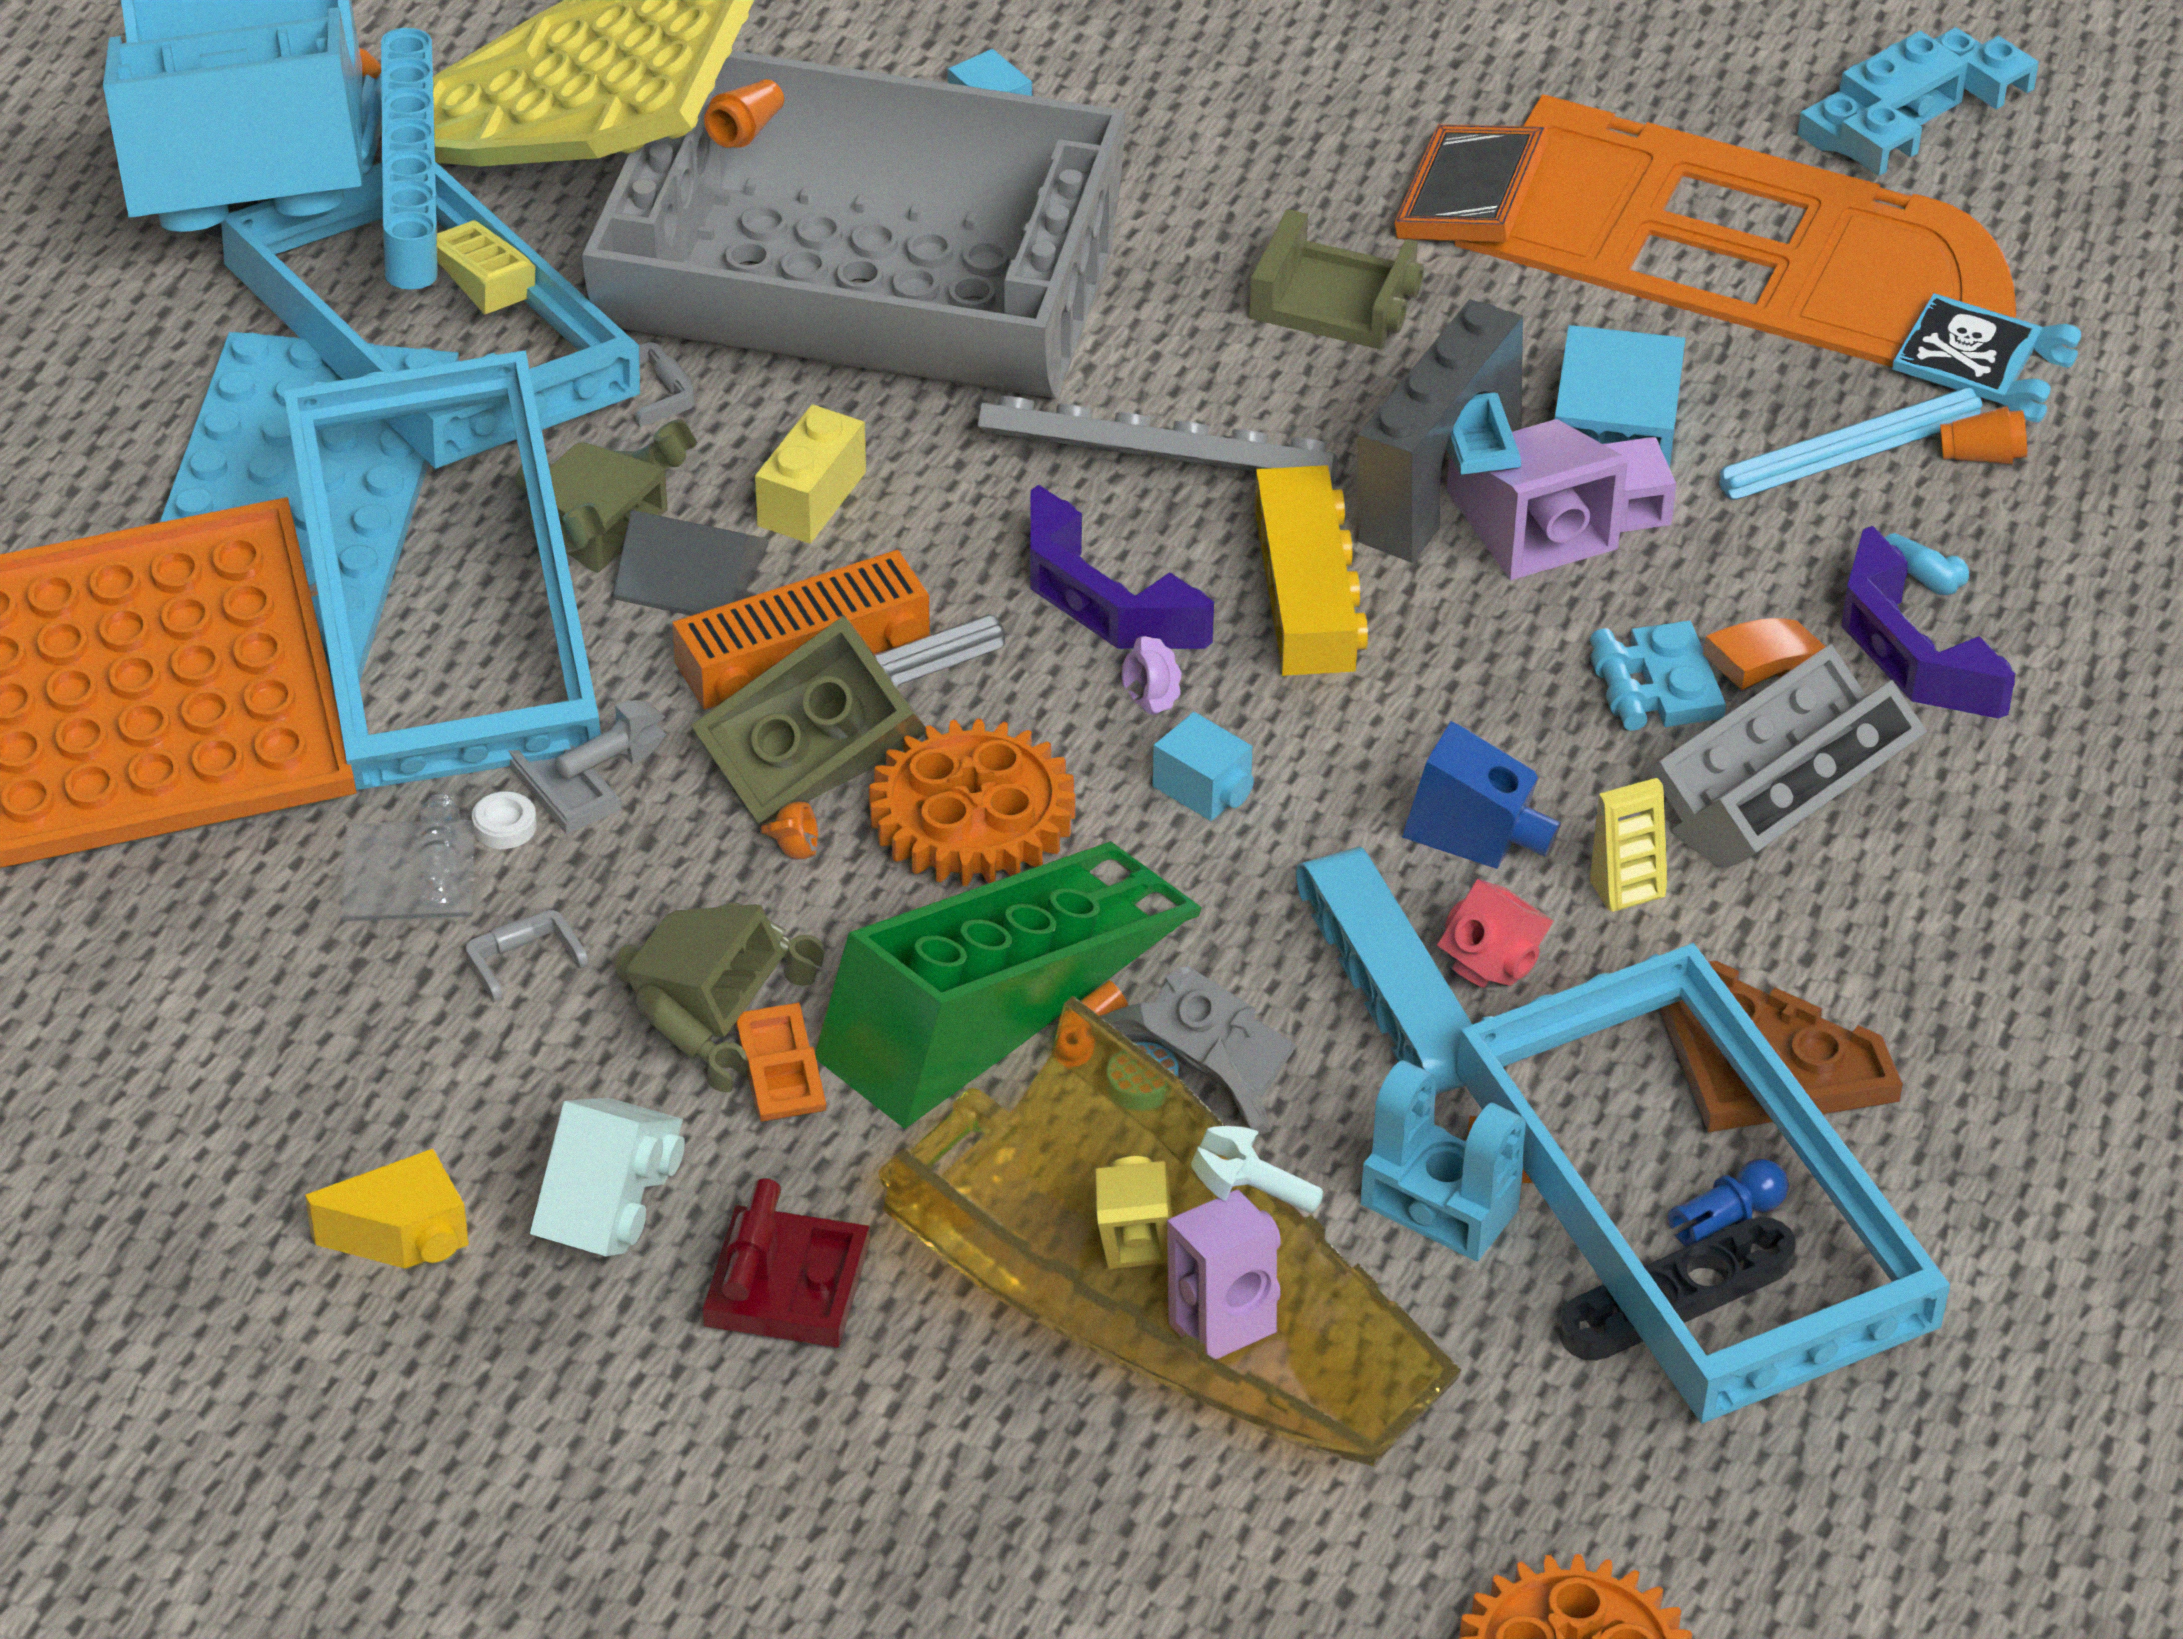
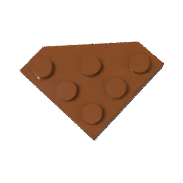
M1718 961L1708 962L1822 1114L1900 1102L1903 1083L1882 1035L1860 1025H1857L1852 1032L1821 1018L1822 1008L1776 987L1768 994L1739 981L1740 971ZM1680 1000L1659 1008L1707 1131L1714 1132L1773 1122L1684 1001Z

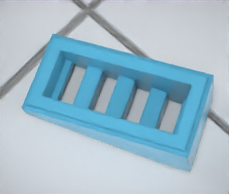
M1498 393L1473 396L1460 413L1453 427L1446 450L1461 475L1521 467V456Z

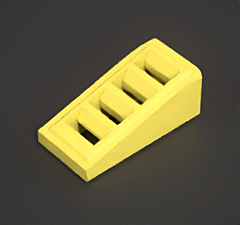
M476 220L437 233V262L484 315L528 299L527 288L535 286L536 268L523 253Z
M1658 778L1599 794L1590 882L1606 908L1612 912L1663 898L1666 895L1667 862L1664 789ZM1641 812L1639 816L1618 821L1620 817Z

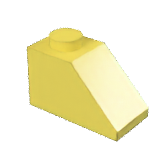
M1129 1156L1113 1161L1111 1167L1096 1168L1097 1218L1108 1269L1168 1263L1167 1220L1172 1218V1208L1165 1161L1152 1162L1147 1157Z

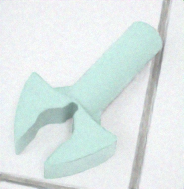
M1236 1126L1207 1128L1200 1147L1197 1148L1191 1166L1199 1179L1217 1197L1226 1201L1233 1186L1248 1184L1308 1213H1313L1319 1207L1323 1198V1191L1320 1187L1258 1158L1252 1148L1258 1131ZM1216 1154L1223 1155L1228 1160L1221 1159Z

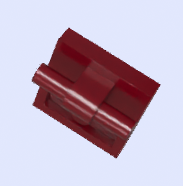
M758 1179L754 1184L748 1206L735 1205L703 1306L704 1327L839 1348L870 1245L869 1225L775 1211L781 1194L780 1185L772 1179Z

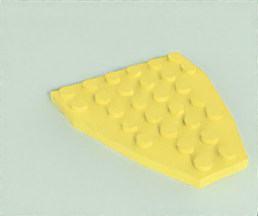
M563 0L434 75L435 162L480 167L597 159L620 151L625 154L632 153L643 147L646 143L667 136L671 139L684 136L696 126L698 115L708 95L715 87V80L725 60L732 52V45L742 25L749 17L748 12L754 0Z

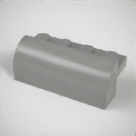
M1831 643L1647 769L1653 778L1660 780L1663 785L1664 795L1682 820V822L1671 828L1675 836L1712 864L1729 867L1757 853L1927 733V730L1893 680L1866 695Z

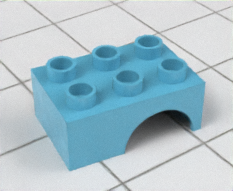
M121 0L127 43L122 44L121 36L109 38L103 88L129 218L158 214L160 225L166 230L177 232L196 231L212 227L224 221L229 214L228 204L271 198L274 199L277 212L289 216H307L326 212L337 207L344 200L343 189L362 186V61L351 0Z

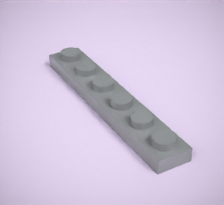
M999 396L998 405L981 404L978 427L985 433L1256 472V469L1328 465L1331 483H1335L1337 476L1338 458L1334 453L1325 452L1327 443L1318 440L1293 437L1291 438L1290 447L1268 444V435L1265 433L1244 429H1233L1231 438L1208 435L1209 426L1188 421H1174L1173 430L1150 427V417L1124 412H1116L1114 421L1091 418L1092 409L1069 404H1057L1056 413L1033 410L1034 401L1013 396Z

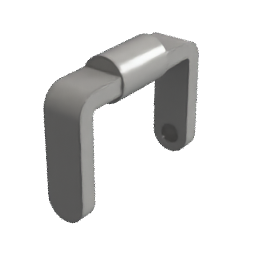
M653 342L639 345V363L643 364L649 361L654 366L655 373L671 393L676 395L640 408L635 415V421L640 427L686 411L694 406V390L691 385V379L672 356H668L658 344Z
M548 910L529 918H521L490 930L489 933L476 937L467 943L468 965L493 1002L503 999V995L498 981L483 959L498 953L500 955L534 942L536 938L555 932L579 969L589 965L585 949L559 912Z

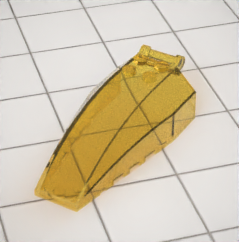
M1074 996L1064 1003L1050 1057L1010 1113L984 1092L976 1088H969L954 1101V1111L910 1151L903 1148L878 1171L879 1179L887 1190L883 1211L989 1295L1072 1341L1196 1403L1257 1431L1303 1448L1343 1460L1374 1466L1457 1381L1462 1369L1397 1302L1390 1301L1378 1289V1283L1359 1263L1352 1267L1325 1239L1326 1229L1311 1214L1304 1218L1293 1205L1248 1184L1233 1186L1230 1192L1238 1189L1259 1211L1264 1210L1268 1212L1275 1221L1281 1238L1280 1247L1277 1249V1280L1281 1294L1280 1299L1277 1301L1276 1333L1221 1358L1214 1359L1205 1353L1204 1343L1187 1333L1181 1337L1169 1325L1168 1263L1108 1269L1097 1218L1096 1168L1111 1167L1113 1161L1129 1156L1147 1157L1152 1162L1165 1161L1173 1218L1219 1198L1199 1179L1191 1166V1162L1197 1148L1200 1147L1207 1128L1225 1125L1177 1075ZM971 1131H982L986 1134L941 1176L930 1169ZM1216 1154L1219 1158L1228 1160L1223 1155Z

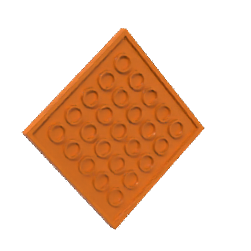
M288 497L0 554V868L357 794L351 764L347 765L337 703Z

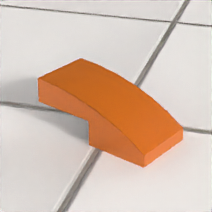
M1768 618L1740 623L1707 635L1705 637L1703 655L1737 687L1743 690L1774 675H1777L1779 678L1826 646L1797 620Z
M800 1002L744 1011L734 1026L739 1045L746 1052L748 1061L747 1077L760 1122L826 1111V1100L814 1048L809 1045Z

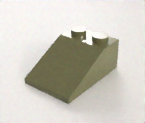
M845 615L690 725L760 826L776 818L779 811L787 804L800 801L808 802L886 762V751L888 749L898 751L904 749L903 737L906 735L919 739L925 734L923 722Z

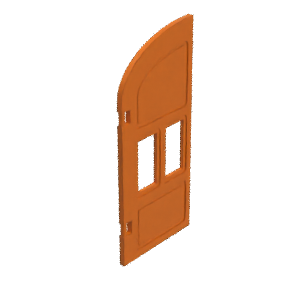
M1545 94L1541 95L1523 126L1546 127L1548 144L1507 242L1455 241L1454 244L1456 247L1893 367L1894 359L1934 293L2016 318L2014 284L2003 252L1991 234L1978 221L1951 204L1914 193L1911 196L1880 187L1881 184L1649 122L1642 124L1616 117L1615 113ZM1610 129H1614V130L1622 131V132H1625V133L1633 134V135L1638 136V138H1637V137L1630 136V135L1622 134V133H1619V132L1611 131ZM1685 176L1807 210L1789 244L1668 212L1664 209L1682 177ZM1875 200L1882 201V202H1886V203L1893 204V205H1897V206H1901V207H1904L1905 209H1901V208H1898V207H1894V206L1886 205V204H1883V203L1875 202ZM1653 235L1774 268L1775 270L1757 303L1752 304L1630 269L1648 237Z

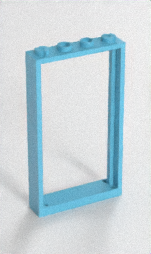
M435 162L436 220L446 230L476 220L523 253L536 268L535 286L527 288L528 299L524 301L578 350V352L529 369L541 430L639 395V345ZM382 163L373 165L367 174H362V186L343 189V202L326 212L307 216L284 215L276 211L274 199L229 213L228 217L221 222L224 265L301 339L304 338L321 356V359L343 380L359 378L372 372L390 373L396 372V370L292 272L276 254L382 219ZM509 399L384 419L435 469L517 439Z
M526 350L500 355L490 353L482 358L451 363L433 362L420 368L390 373L372 372L359 378L328 383L313 382L310 386L283 390L347 765L351 764L356 790L508 767L510 760L513 759L508 752L509 750H519L529 762L553 759L564 754V749H571L570 744L576 748L601 735L599 715ZM509 399L568 701L368 735L315 431Z
M1694 943L1662 955L1656 953L1643 962L1611 974H1599L1584 984L1554 995L1540 996L1527 1005L1497 1016L1483 1017L1481 1022L1461 1029L1456 1069L1457 1075L1482 1110L1488 1104L1495 1103L1525 1118L1524 1171L1628 1320L1635 1327V1330L1701 1424L1941 1328L1950 1283ZM1680 1000L1684 1001L1892 1281L1710 1355H1706L1503 1068L1506 1065Z

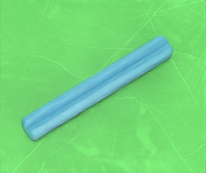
M368 74L362 78L363 175L367 174L372 167L382 131L381 74L376 79Z

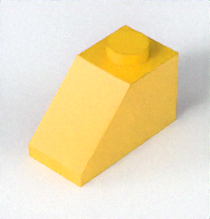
M433 1148L305 1194L310 1234L317 1246L406 1269L425 1261L429 1263L443 1261L454 1254L457 1249L469 1245L464 1202Z

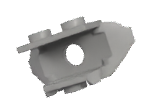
M1187 966L1179 967L1165 976L1166 984L1159 992L1156 1002L1133 1004L1097 1017L1096 1031L1102 1037L1146 1041L1167 1048L1174 1056L1228 1089L1245 1124H1249L1251 1129L1258 1131L1257 1136L1271 1131L1261 1097L1297 1046L1289 1039L1255 1019L1256 1009Z

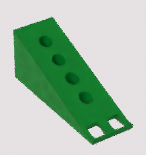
M1112 841L851 931L847 936L816 1047V1060L902 1128L906 1129L1010 1054L1185 921L1198 917L1202 907ZM1113 859L1133 873H1130L1129 877L1125 880L1108 886L1091 874L1090 871L1103 861ZM1158 892L1178 906L1149 916L1136 907L1135 904L1147 895Z

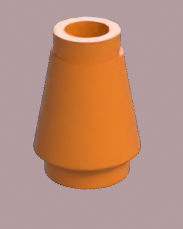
M763 79L759 82L716 95L710 101L704 115V124L709 136L718 145L726 148H741L749 145L777 111L783 107V92L774 81Z
M2008 406L1952 421V423L1940 424L1943 460L1955 459L2013 465V459L2028 457L2023 410L2009 411Z

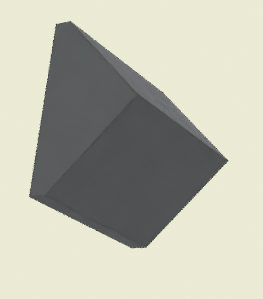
M631 510L613 594L614 600L690 616L741 600L769 545L768 539Z

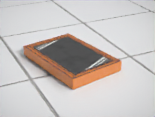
M1438 124L1395 220L1397 238L1507 242L1548 144L1546 127Z

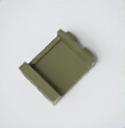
M1286 209L1251 277L1249 319L1382 349L1390 331L1399 333L1403 327L1407 312V296L1416 298L1421 289L1424 264L1416 263L1418 241L1406 239L1395 261L1307 241L1308 214Z

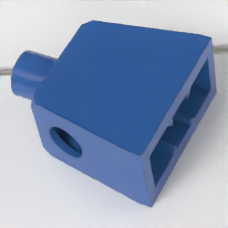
M1450 721L1426 761L1402 838L1498 869L1513 842L1546 857L1558 834L1561 822L1529 808L1538 781V776L1533 769L1461 725Z

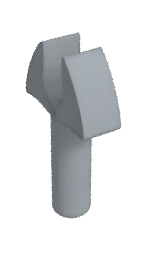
M634 700L616 704V723L613 728L556 758V768L559 774L565 779H571L619 753L632 765L648 757L665 738L666 733L655 724L665 719V716L647 701Z

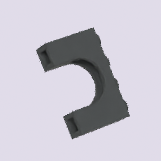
M1469 299L1358 433L1359 543L1413 563L1440 529V476L1444 453L1460 413L1473 396L1498 393L1511 431H1516L1521 427L1522 315L1497 308L1491 304Z

